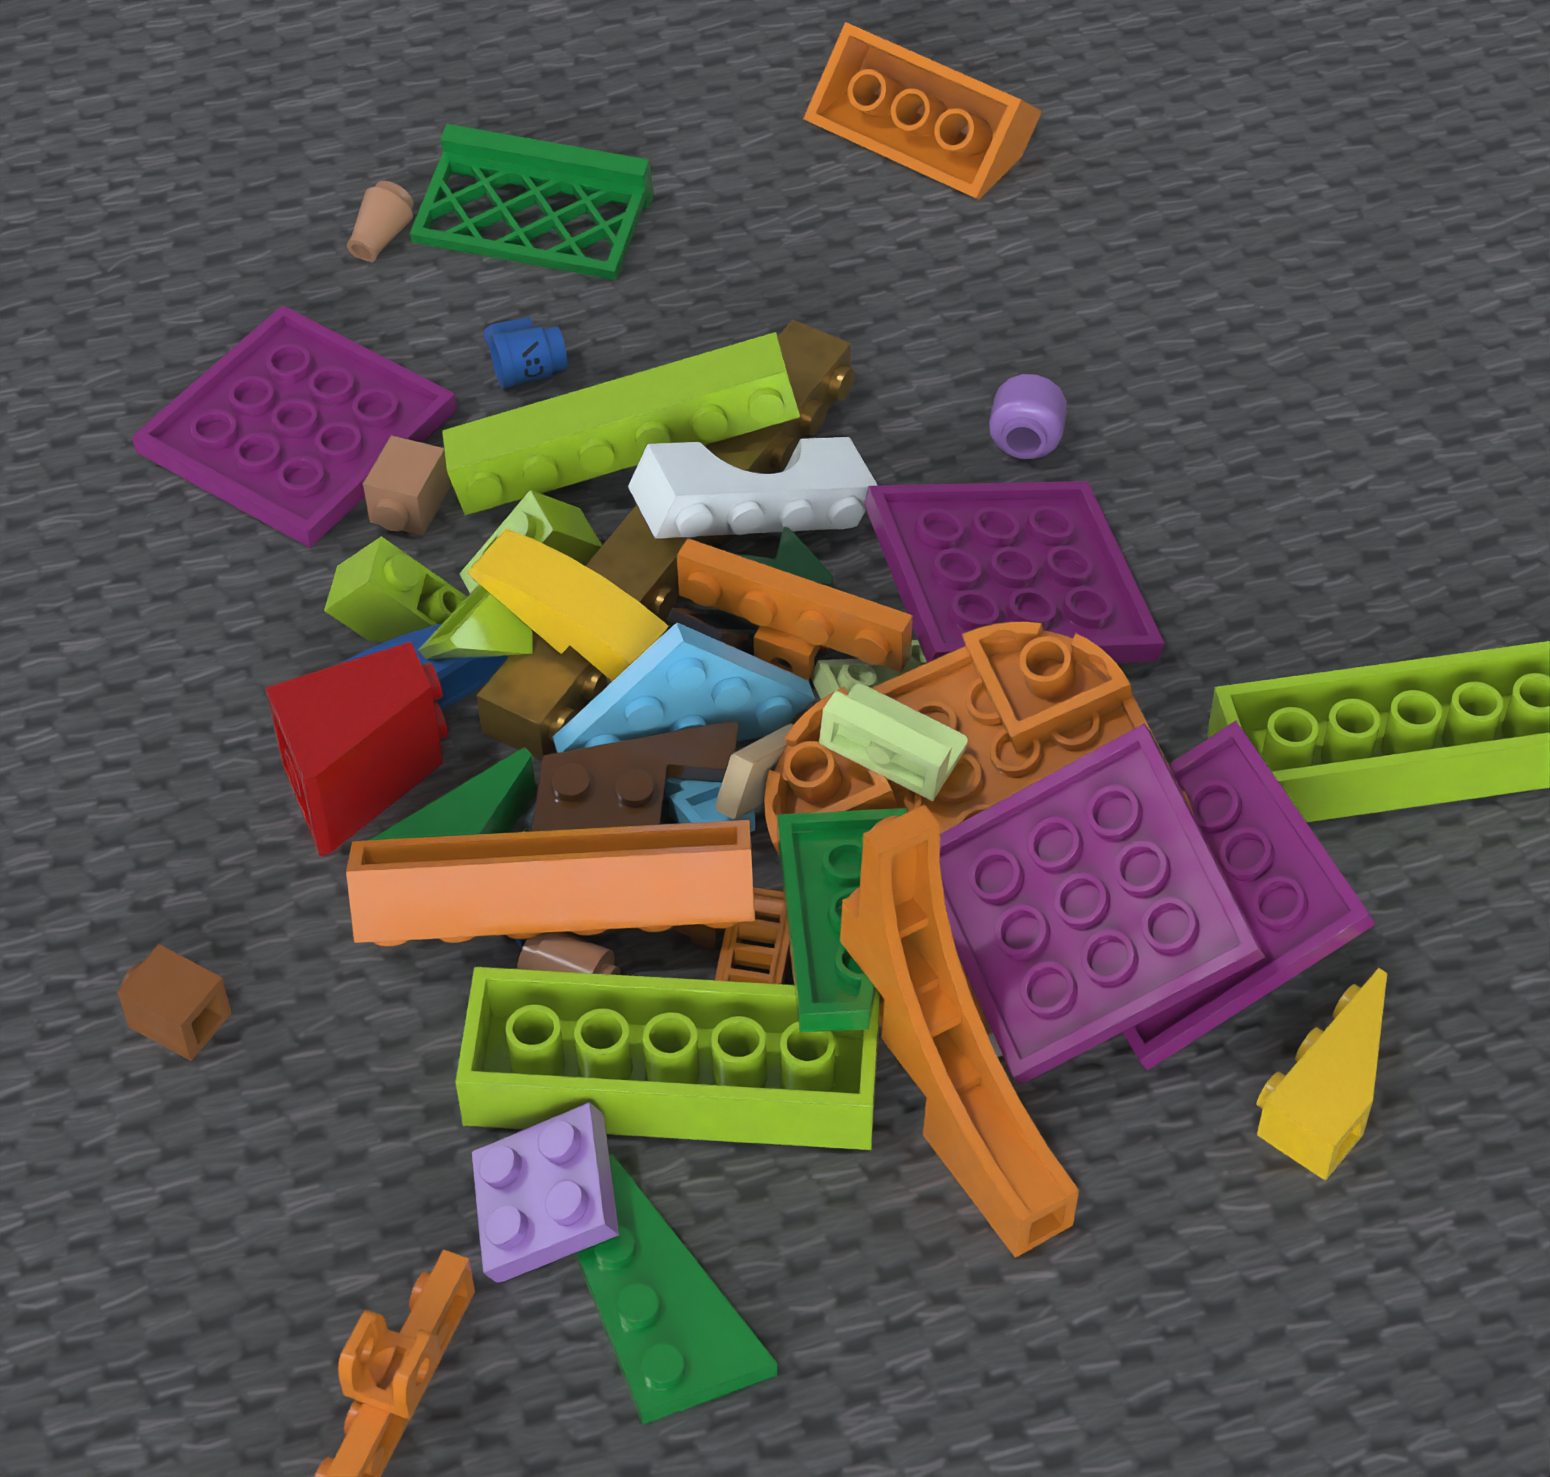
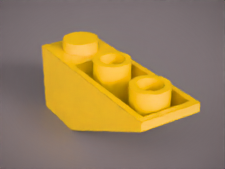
M1380 968L1376 970L1362 988L1352 984L1345 991L1334 1009L1333 1018L1335 1019L1325 1031L1316 1027L1307 1035L1297 1051L1295 1057L1297 1063L1287 1075L1280 1071L1276 1072L1268 1080L1257 1100V1106L1262 1109L1257 1136L1325 1181L1364 1135L1372 1106L1387 973Z

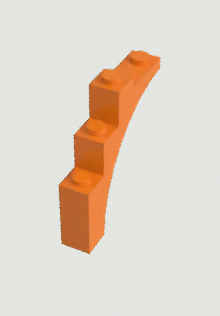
M925 805L901 816L887 817L878 822L870 831L864 833L860 887L842 901L840 942L885 999L881 1039L926 1096L923 1136L1016 1258L1073 1225L1079 1189L1051 1152L1019 1100L992 1047L973 1002L956 952L945 906L940 868V823Z

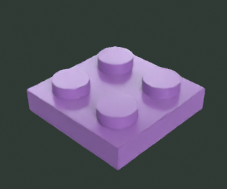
M590 1102L472 1151L483 1273L495 1282H504L619 1235L604 1114Z

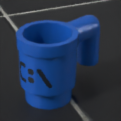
M529 316L491 324L484 330L483 337L490 350L494 372L501 389L551 378L552 373L567 370L566 348L558 326L543 329L541 326L533 327Z

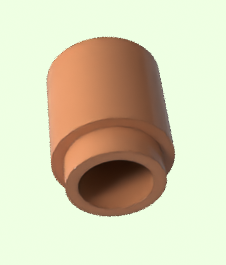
M565 932L541 933L527 939L517 964V969L620 975V968L614 965L615 957L612 950Z

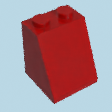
M411 641L265 687L282 766L319 856L332 853L443 764L440 740L448 737V729L439 704L434 702V700L443 697L441 685L431 662L421 664Z

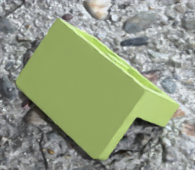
M862 683L855 684L848 695L835 690L823 708L819 744L931 801L935 799L967 748L968 738L966 735Z

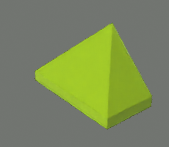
M479 584L418 650L425 659L533 654L532 629Z

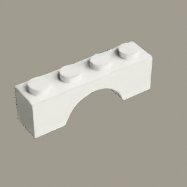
M850 437L800 439L784 472L776 474H758L736 468L716 457L700 442L648 444L628 488L656 539L783 532L784 527H788L792 532L853 528L858 526L866 511L864 501L868 486L877 485Z

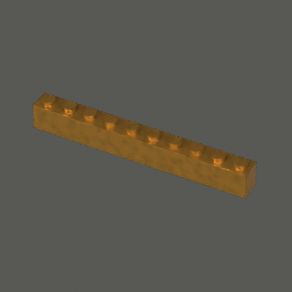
M791 320L778 336V340L788 369L800 417L704 446L722 461L741 470L758 474H776L779 470L784 472L800 439H805L808 434L811 436L816 435L822 427L826 412L836 399L842 401L849 394L855 378V371L851 368V343ZM636 505L586 564V567L615 584L665 622L671 609L674 608L677 596L679 595L677 554L687 538L717 548L719 544L722 546L727 545L734 534L655 539L641 510ZM532 630L533 654L510 655L477 694V702L483 734L517 750L525 747L532 754V757L542 761L543 756L549 755L556 747L553 736L607 687L606 676L569 645L560 654Z

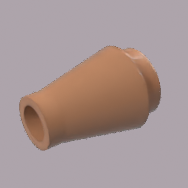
M380 181L375 187L368 188L365 191L352 236L347 242V249L354 257L374 262L379 253L407 226L413 218L412 208L414 202L410 194L401 186L389 181Z

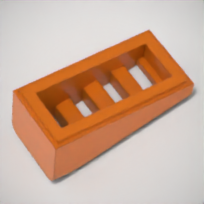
M753 887L755 921L739 922L732 927L725 928L715 981L784 984L791 958L784 892ZM742 939L756 942L775 944V947L768 948L756 945L743 944L741 942ZM742 965L760 969L770 970L769 974H765L753 971L735 969V966Z

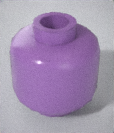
M1021 374L1004 382L994 397L989 419L990 436L995 445L1006 454L1019 459L1040 458L1047 456L1056 449L1063 436L1067 414V402L1061 388L1050 379L1033 374Z

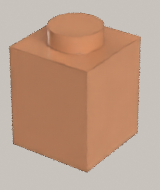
M391 436L363 483L370 522L379 524L390 531L402 530L423 536L450 489L444 448Z

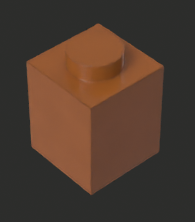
M160 944L154 948L142 963H137L130 968L122 981L121 987L117 991L129 1028L190 1061L195 1058L232 1014L221 976Z

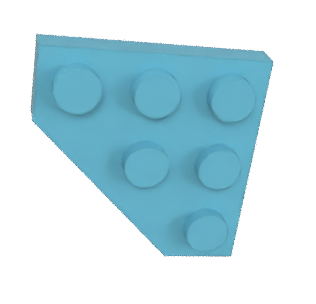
M677 622L553 736L557 753L731 721L738 722L737 742L767 736L786 726L815 697L808 680Z

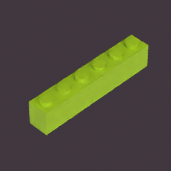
M774 332L442 431L447 473L466 516L523 499L530 490L541 494L639 464L648 444L700 442L702 445H707L800 417L777 333Z

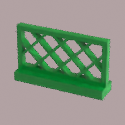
M446 124L440 138L443 153L410 231L412 243L612 280L617 279L642 209L649 208L654 195L649 159ZM451 173L474 177L477 183L452 194L447 186ZM507 184L524 186L528 192L503 203L495 190ZM557 193L574 195L578 201L554 212L545 199ZM486 195L494 208L469 219L461 206ZM608 202L628 205L626 212L606 222L596 208ZM537 204L545 217L520 228L512 215ZM450 211H453L461 224L446 231L429 229L432 220ZM587 213L596 227L572 238L563 224ZM504 220L512 232L494 241L483 239L478 231ZM552 229L555 230L562 240V243L548 250L534 248L530 243V240ZM604 238L612 248L608 261L587 258L581 252V249Z

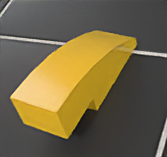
M507 528L467 572L468 575L560 654L570 645L612 682L651 647L669 627L639 601L600 574L537 540Z

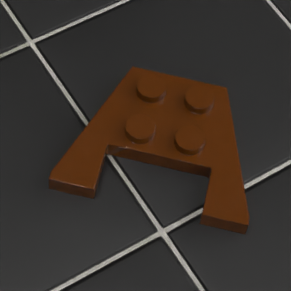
M728 721L544 755L532 832L661 825L667 778L723 782L730 757L736 752L738 722ZM705 924L674 925L669 928L691 937V944L704 949L715 950L717 928L708 927Z

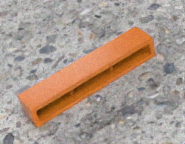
M749 820L352 841L346 869L354 943L373 942L379 946L390 947L401 945L408 940L439 938L449 943H460L468 941L475 936L506 935L513 939H529L541 933L565 931L590 936L600 934L607 929L639 928L647 932H660L674 925L705 924L712 928H728L739 922L755 921Z

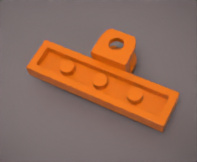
M688 538L677 554L679 596L691 599L698 605L711 606L759 625L760 627L753 637L754 657L801 678L810 680L814 670V657L817 652L826 653L828 648L857 657L865 663L880 665L902 673L911 657L913 617L911 614ZM776 658L786 660L792 668L782 665Z
M443 1249L432 1272L424 1271L418 1277L409 1300L410 1314L400 1333L387 1329L383 1315L370 1310H365L362 1313L340 1355L338 1364V1376L343 1395L355 1399L345 1420L344 1434L346 1437L335 1458L326 1457L320 1464L314 1477H381L475 1293L469 1258Z

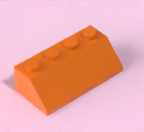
M845 22L803 119L979 200L1022 157L1042 110L1017 97Z

